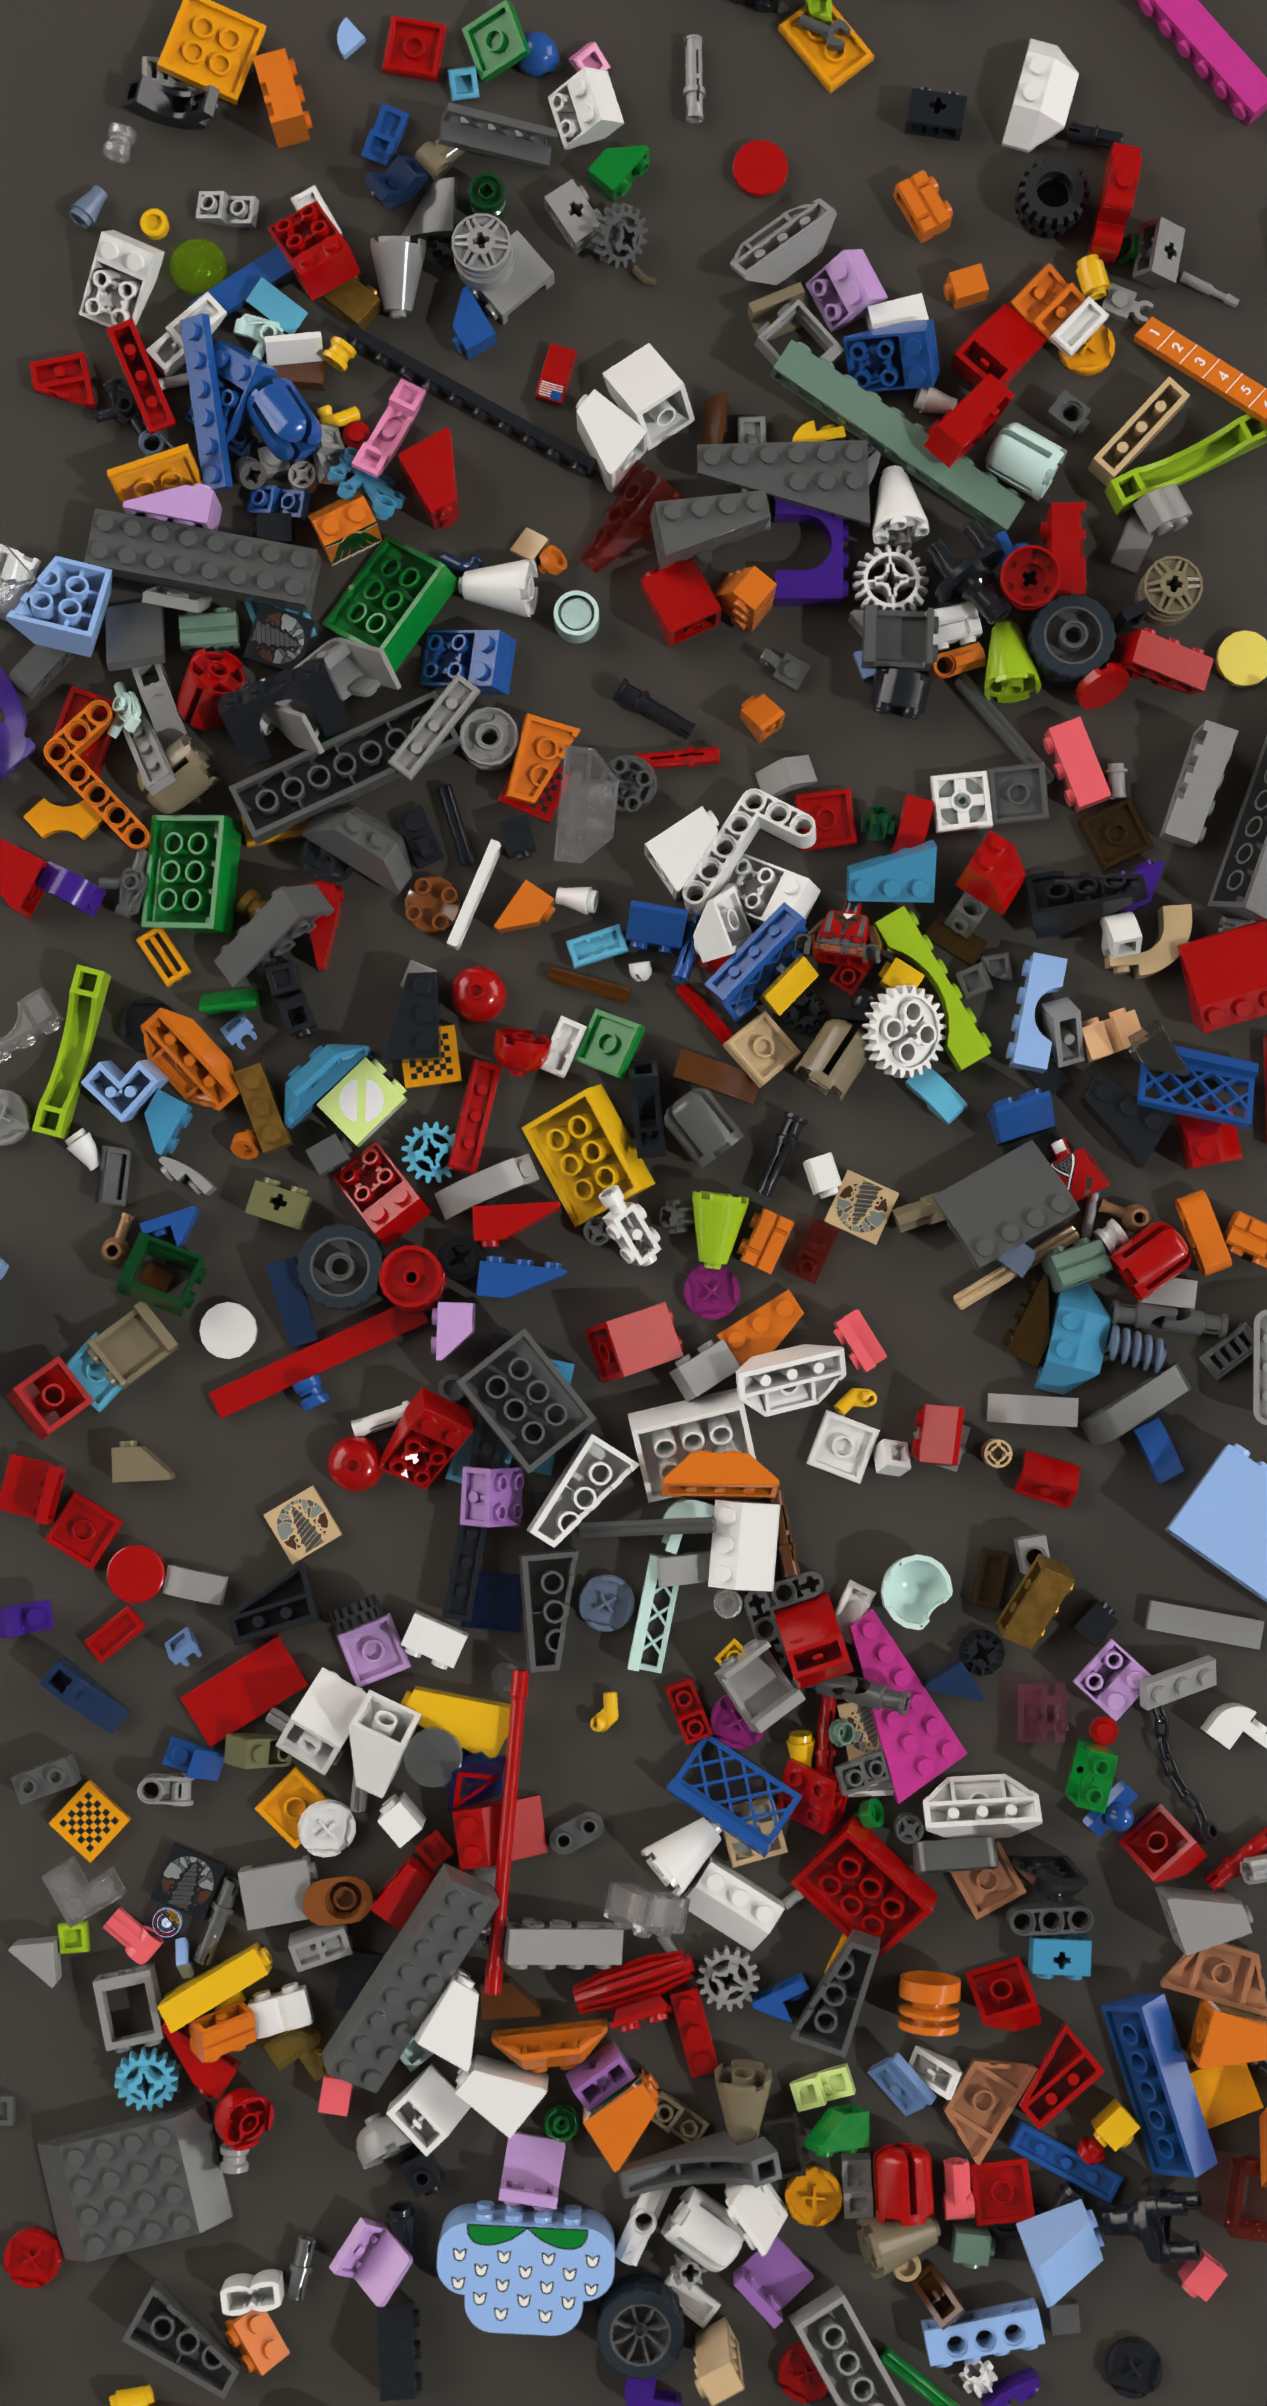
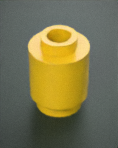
M1091 254L1078 260L1076 274L1083 296L1085 298L1090 296L1093 300L1106 296V291L1111 286L1103 260L1099 259L1097 254Z

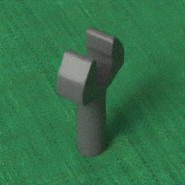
M801 14L798 26L824 36L827 42L826 48L831 51L843 50L845 42L836 38L834 34L839 33L846 37L850 36L851 29L845 21L839 18L833 24L827 25Z

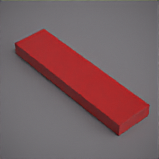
M477 1059L472 1061L447 1169L468 1175L477 1173L501 1066Z

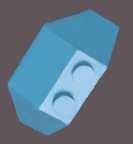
M327 1044L324 1048L322 1045L317 1047L309 1055L311 1060L303 1067L298 1065L288 1074L290 1079L286 1082L284 1124L288 1128L293 1129L365 1057L367 1059L370 1058L375 1052L368 1045Z
M1083 1283L1056 1293L1049 1323L1050 1341L1041 1358L1035 1385L1036 1389L1064 1395L1100 1374L1112 1317L1089 1284Z

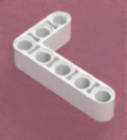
M754 788L745 791L683 887L682 896L686 910L693 915L703 913L707 901L718 895L759 828L798 848L806 849L811 847L817 839L816 825L813 817L762 790ZM751 804L761 805L759 808L756 809L749 808ZM776 816L785 817L782 821L772 820ZM738 826L746 827L742 832L734 831ZM802 828L810 830L806 834H800L797 832ZM723 849L732 850L727 855H722L719 853ZM708 872L717 873V875L712 878H707L704 876ZM694 895L703 896L698 901L690 900V898Z

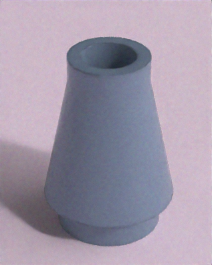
M94 185L89 192L71 205V211L69 212L71 220L82 229L94 226L100 210L108 198L107 193L101 187Z

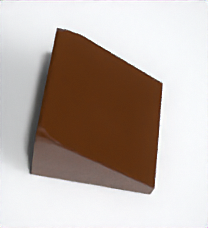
M149 1263L137 1283L166 1294L175 1275Z

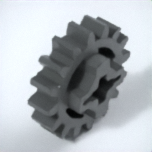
M624 202L622 204L613 203L612 209L604 208V217H597L600 223L599 227H593L592 229L597 233V237H594L591 241L598 245L594 253L600 255L599 260L614 268H618V266L626 268L628 261L631 263L636 262V253L642 255L643 251L640 246L647 243V240L643 238V234L648 232V228L642 226L646 218L640 216V209Z

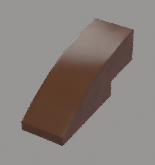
M681 1049L673 1079L698 1086L699 1088L704 1087L711 1092L754 1105L759 1087L744 1070Z

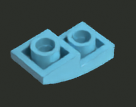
M932 1068L923 1069L922 1075H914L913 1078H908L905 1081L906 1087L927 1103V1109L947 1125L968 1106L955 1089Z

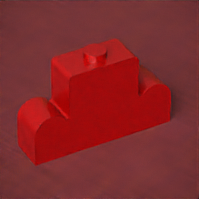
M1118 142L1112 143L1108 153L1087 256L1097 254L1104 264L1111 266L1114 265L1121 248L1124 228L1132 211L1143 160L1140 157L1141 147Z

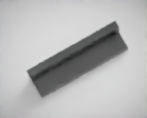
M449 102L441 116L438 144L547 170L550 164L551 147L557 139L558 129Z

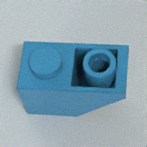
M157 1089L144 1115L155 1152L166 1157L168 1152L172 1154L179 1142L177 1135L181 1128L185 1129L190 1123L193 1116L190 1111L193 1107L160 1089Z

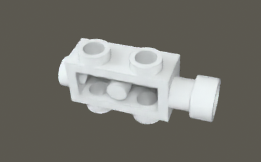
M618 1185L608 1187L598 1196L604 1208H608L610 1211L602 1217L607 1225L606 1231L608 1235L619 1245L621 1249L620 1255L625 1262L638 1266L642 1265L643 1267L651 1265L657 1260L655 1254L661 1250L658 1244L661 1240L660 1235L653 1227H648L644 1219L647 1217V1214L641 1205L624 1201V1195Z

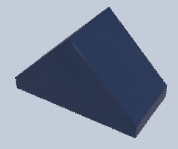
M958 1658L926 1678L923 1682L926 1690L983 1702V1694L962 1661Z

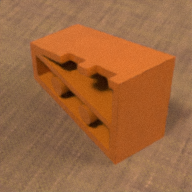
M285 48L253 56L278 149L309 141L308 129L313 128L308 110L304 112L302 110L301 103L306 101L301 84L295 85L293 77L298 75L294 58L288 59Z
M756 566L744 568L742 571L736 570L734 574L729 572L714 589L713 594L722 611L731 617L730 621L741 631L746 629L751 633L771 610L777 583Z

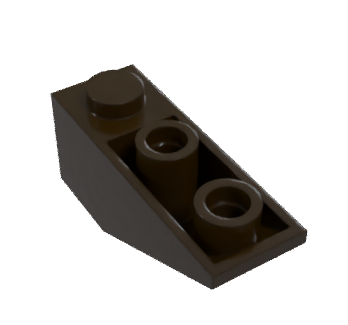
M1045 1274L1039 1275L1038 1279L1033 1277L1026 1291L1030 1295L1025 1304L1020 1303L1014 1315L1017 1321L1013 1330L1008 1328L1001 1342L1005 1345L1002 1350L1003 1352L1035 1367L1038 1366L1050 1341L1048 1276Z

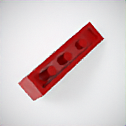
M133 318L106 328L149 434L151 435L176 425Z

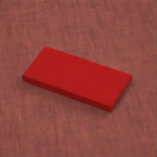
M278 1635L183 1695L180 1699L211 1747L226 1738V1734H232L309 1685V1682Z

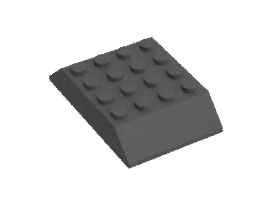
M207 2101L37 2144L63 2259L88 2262L197 2235L234 2215L225 2175L220 2171L221 2158Z

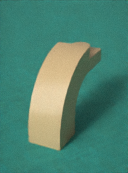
M1191 904L1162 906L1158 909V936L1152 948L1145 952L1114 959L1109 955L1104 959L1105 970H1113L1114 974L1130 973L1131 968H1133L1134 979H1141L1156 974L1170 965L1179 956L1177 945L1186 943L1189 940L1192 929Z

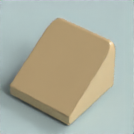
M526 527L510 551L522 560H534L536 563L540 558V552L549 546V539Z

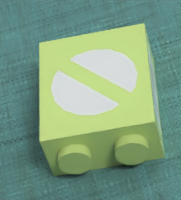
M366 1057L316 1104L358 1147L407 1101V1098L403 1095L407 1090L396 1079L390 1082L383 1075L387 1070L376 1059L370 1062Z

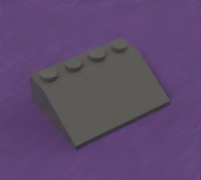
M1033 1140L933 1196L976 1271L1080 1211L1066 1185Z
M525 1328L455 1382L528 1474L597 1419Z

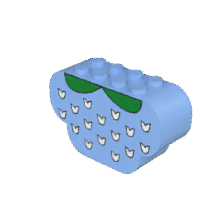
M481 2200L477 2204L467 2203L457 2206L446 2216L438 2245L437 2271L440 2280L449 2290L465 2295L466 2314L477 2328L490 2333L557 2336L570 2331L578 2323L583 2310V2301L594 2300L602 2296L609 2289L614 2277L615 2234L610 2221L603 2214L591 2209H582L579 2205L570 2204L564 2208L538 2211L533 2206H524V2204H521L519 2207L496 2205L490 2200Z

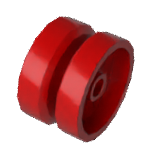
M408 1245L393 1250L384 1259L382 1269L379 1270V1284L384 1295L398 1309L407 1313H424L433 1309L443 1299L447 1289V1275L443 1265L429 1250L417 1245ZM416 1275V1281L413 1283H409V1281H413L412 1276Z

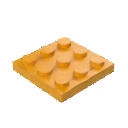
M183 0L158 61L157 70L199 89L212 85L220 90L219 98L237 105L254 63L253 56L257 55L267 26L211 0Z

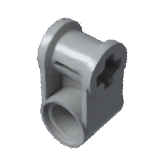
M151 1773L145 1776L138 1785L137 1794L139 1799L146 1804L191 1806L194 1803V1800L191 1798V1785L195 1778L186 1777L187 1773ZM147 1782H154L158 1785L159 1793L157 1795H150L146 1792L145 1784Z

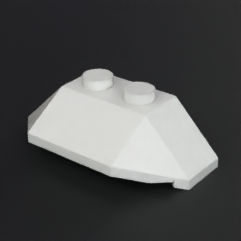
M1030 39L1001 146L1029 153L1036 146L1064 129L1079 73L1057 45Z
M802 1344L752 1356L736 1371L738 1399L765 1417L817 1405L831 1392L837 1382L847 1375L844 1348L841 1346Z
M1006 1774L947 1777L923 1800L926 1831L948 1839L1012 1837L1041 1825L1043 1822L1039 1794L1032 1790L1030 1791Z

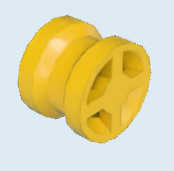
M333 336L330 341V348L324 350L321 357L334 369L345 372L348 368V361L356 356L357 351L342 338Z

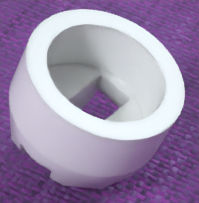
M651 961L628 964L630 975L635 981H646L652 975Z

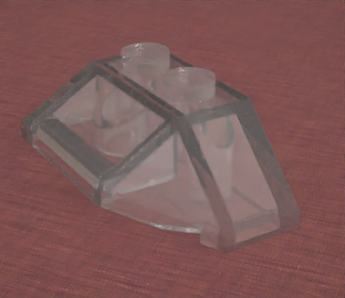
M565 746L555 830L554 861L584 863L613 838L619 780L595 748Z

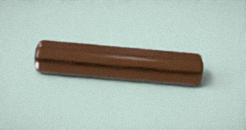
M555 966L551 967L548 975L550 982L622 1003H627L631 994V989Z

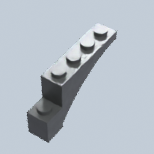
M724 2130L624 2164L617 2171L621 2194L625 2199L652 2191L684 2185L730 2183L753 2185L757 2188L782 2179L778 2151L764 2136L737 2145Z

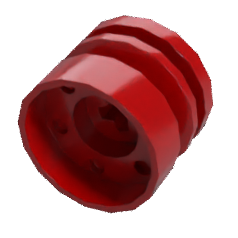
M1026 545L1015 549L1006 558L1000 572L999 587L1007 603L1020 611L1033 612L1043 608L1049 601L1053 600L1061 583V568L1058 559L1050 550L1039 545ZM1033 574L1036 585L1024 586L1025 579L1023 576L1029 577Z

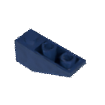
M66 1656L58 1660L40 1682L43 1687L61 1702L111 1734L116 1731L131 1712L130 1709Z

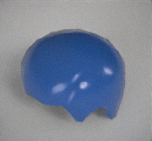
M533 31L525 34L531 54L516 63L523 73L538 78L546 72H554L560 59L558 47L554 41L542 32Z

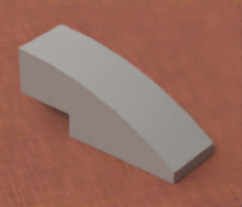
M988 1393L986 1421L1078 1427L1079 1398Z

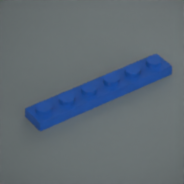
M201 313L180 320L202 482L204 485L211 487V490H214V492L232 488L233 483L209 315Z

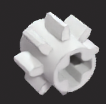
M981 2359L974 2362L964 2361V2372L959 2373V2376L965 2382L963 2387L969 2394L974 2390L978 2398H981L982 2394L987 2392L992 2393L993 2382L997 2381L998 2378L992 2372L994 2367L991 2362L987 2360L983 2364Z

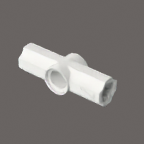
M672 2188L652 2191L639 2196L637 2203L631 2209L630 2218L615 2248V2257L621 2262L637 2266L650 2235L656 2229L657 2220ZM646 2213L651 2216V2220L646 2224H640L636 2221L637 2216Z

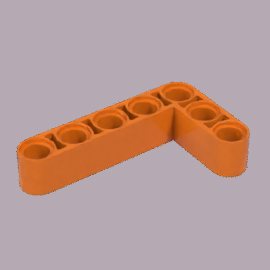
M94 700L44 746V756L132 850H146L149 848L151 839L148 829L79 757L110 728L115 718L114 712L108 703L102 700ZM101 708L106 709L108 713L106 719L100 722L95 721L93 718L94 712ZM77 728H85L87 732L86 737L81 741L73 740L72 737L74 730ZM56 747L65 748L66 753L61 760L52 759V751ZM76 768L85 769V777L81 781H73L71 778V774ZM96 789H103L105 791V798L101 802H93L91 800L92 792ZM115 810H123L125 812V819L121 823H112L111 814ZM138 830L145 833L144 841L138 845L132 844L130 840L132 833Z

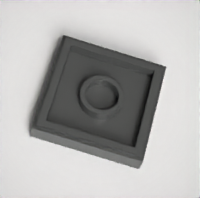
M1044 762L987 768L993 825L1049 819Z

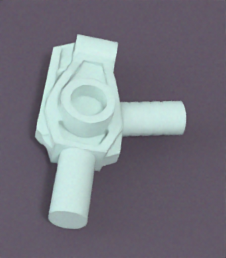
M244 314L240 319L237 318L233 331L234 334L248 337L257 343L252 354L261 360L266 352L264 336L286 335L283 333L284 330L280 327L279 322L250 314Z
M123 682L114 684L116 697L113 701L112 709L115 711L116 716L107 731V734L113 738L118 737L123 726L127 731L133 733L141 722V704L134 692H127Z

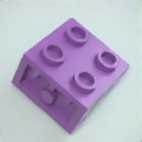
M463 1467L460 1525L479 1527L520 1525L523 1515V1468Z
M778 2235L763 2257L757 2249L733 2272L734 2286L774 2329L783 2321L781 2310L814 2278L813 2273Z

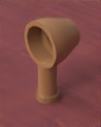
M1101 1198L1097 1207V1212H1104L1121 1218L1123 1227L1130 1232H1140L1150 1223L1149 1211L1140 1204H1132L1124 1208ZM1136 1213H1140L1143 1216L1141 1223L1135 1221L1134 1216Z
M121 1212V1219L115 1236L107 1239L101 1248L103 1259L111 1265L125 1263L131 1253L126 1237L135 1216L125 1212ZM113 1245L118 1249V1253L114 1257L109 1254V1249Z

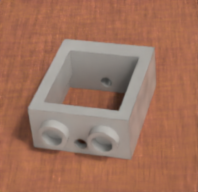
M799 299L793 305L789 302L785 304L777 313L779 318L772 324L769 321L766 322L756 333L758 338L754 346L773 367L780 358V355L768 342L793 318L802 325L825 351L819 359L824 358L834 364L844 352L843 347Z
M155 1963L98 1975L92 1983L106 2051L115 2050L116 2053H123L133 2049V2046L144 2043V2047L160 2044L161 2039H164L166 2035L161 2028L165 2021L157 2008L162 2001ZM145 1983L154 2030L115 2038L106 1991Z

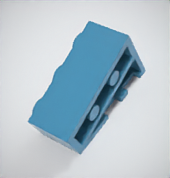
M934 840L847 866L846 896L848 901L934 903L937 845Z

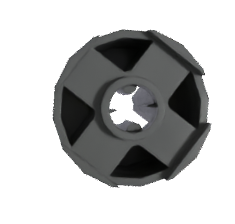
M704 1087L694 1088L671 1105L666 1110L664 1116L666 1128L700 1169H703L744 1137L741 1129L710 1090Z

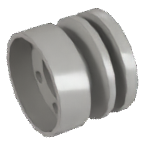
M476 213L465 217L456 226L452 234L451 248L460 279L468 287L477 291H492L505 284L514 270V254L507 226L499 218L488 213ZM485 244V248H479V245Z

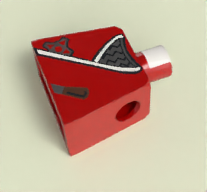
M1065 1138L1050 1144L1057 1159L1050 1163V1165L1066 1185L1075 1202L1111 1186L1109 1179L1085 1147L1072 1152Z

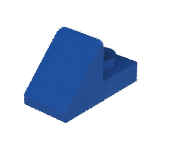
M191 1206L139 1224L142 1233L152 1235L155 1238L169 1234L168 1229L171 1228L177 1246L183 1248L200 1214V1209L198 1206Z
M172 1735L162 1764L187 1772L186 1777L218 1781L224 1765L225 1752Z
M803 1972L752 1995L753 2000L751 2003L753 2008L792 2023L791 2015L784 2001L788 1999L790 2002L796 2001L805 1995V1991L809 1990Z

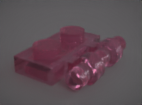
M1017 1683V1742L1047 1743V1731H1054V1742H1065L1066 1731H1068L1066 1705L1069 1704V1695H1066V1683H1054V1694L1052 1695L1047 1694L1046 1683ZM1047 1705H1054V1720L1047 1721Z

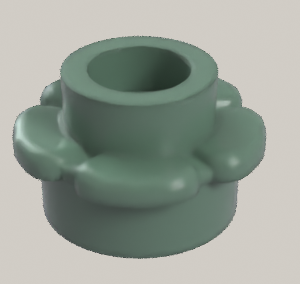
M844 1718L834 1720L828 1731L831 1743L837 1747H843L852 1743L855 1737L853 1724Z

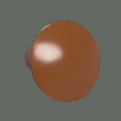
M435 876L419 878L406 893L404 900L406 917L414 927L423 932L438 933L448 929L454 924L460 913L461 902L456 888L443 878Z

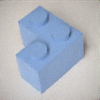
M150 1059L138 1061L127 1074L111 1060L98 1062L81 1081V1084L119 1121L126 1122L133 1120L154 1097L157 1089H161L169 1078Z

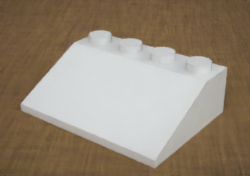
M737 1388L696 1397L688 1402L684 1400L628 1414L649 1503L672 1498L671 1496H661L660 1491L663 1479L691 1452L708 1450L712 1453H725L734 1450L740 1453H749L756 1459L745 1406L738 1399Z

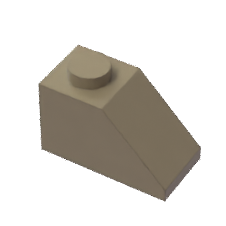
M137 1440L119 1441L120 1446L111 1448L112 1482L157 1481L175 1478V1472L146 1445L137 1446Z

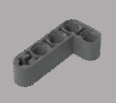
M1176 1362L1160 1370L1158 1374H1154L1106 1407L1087 1414L1078 1423L1092 1446L1105 1444L1120 1437L1186 1393L1192 1386Z

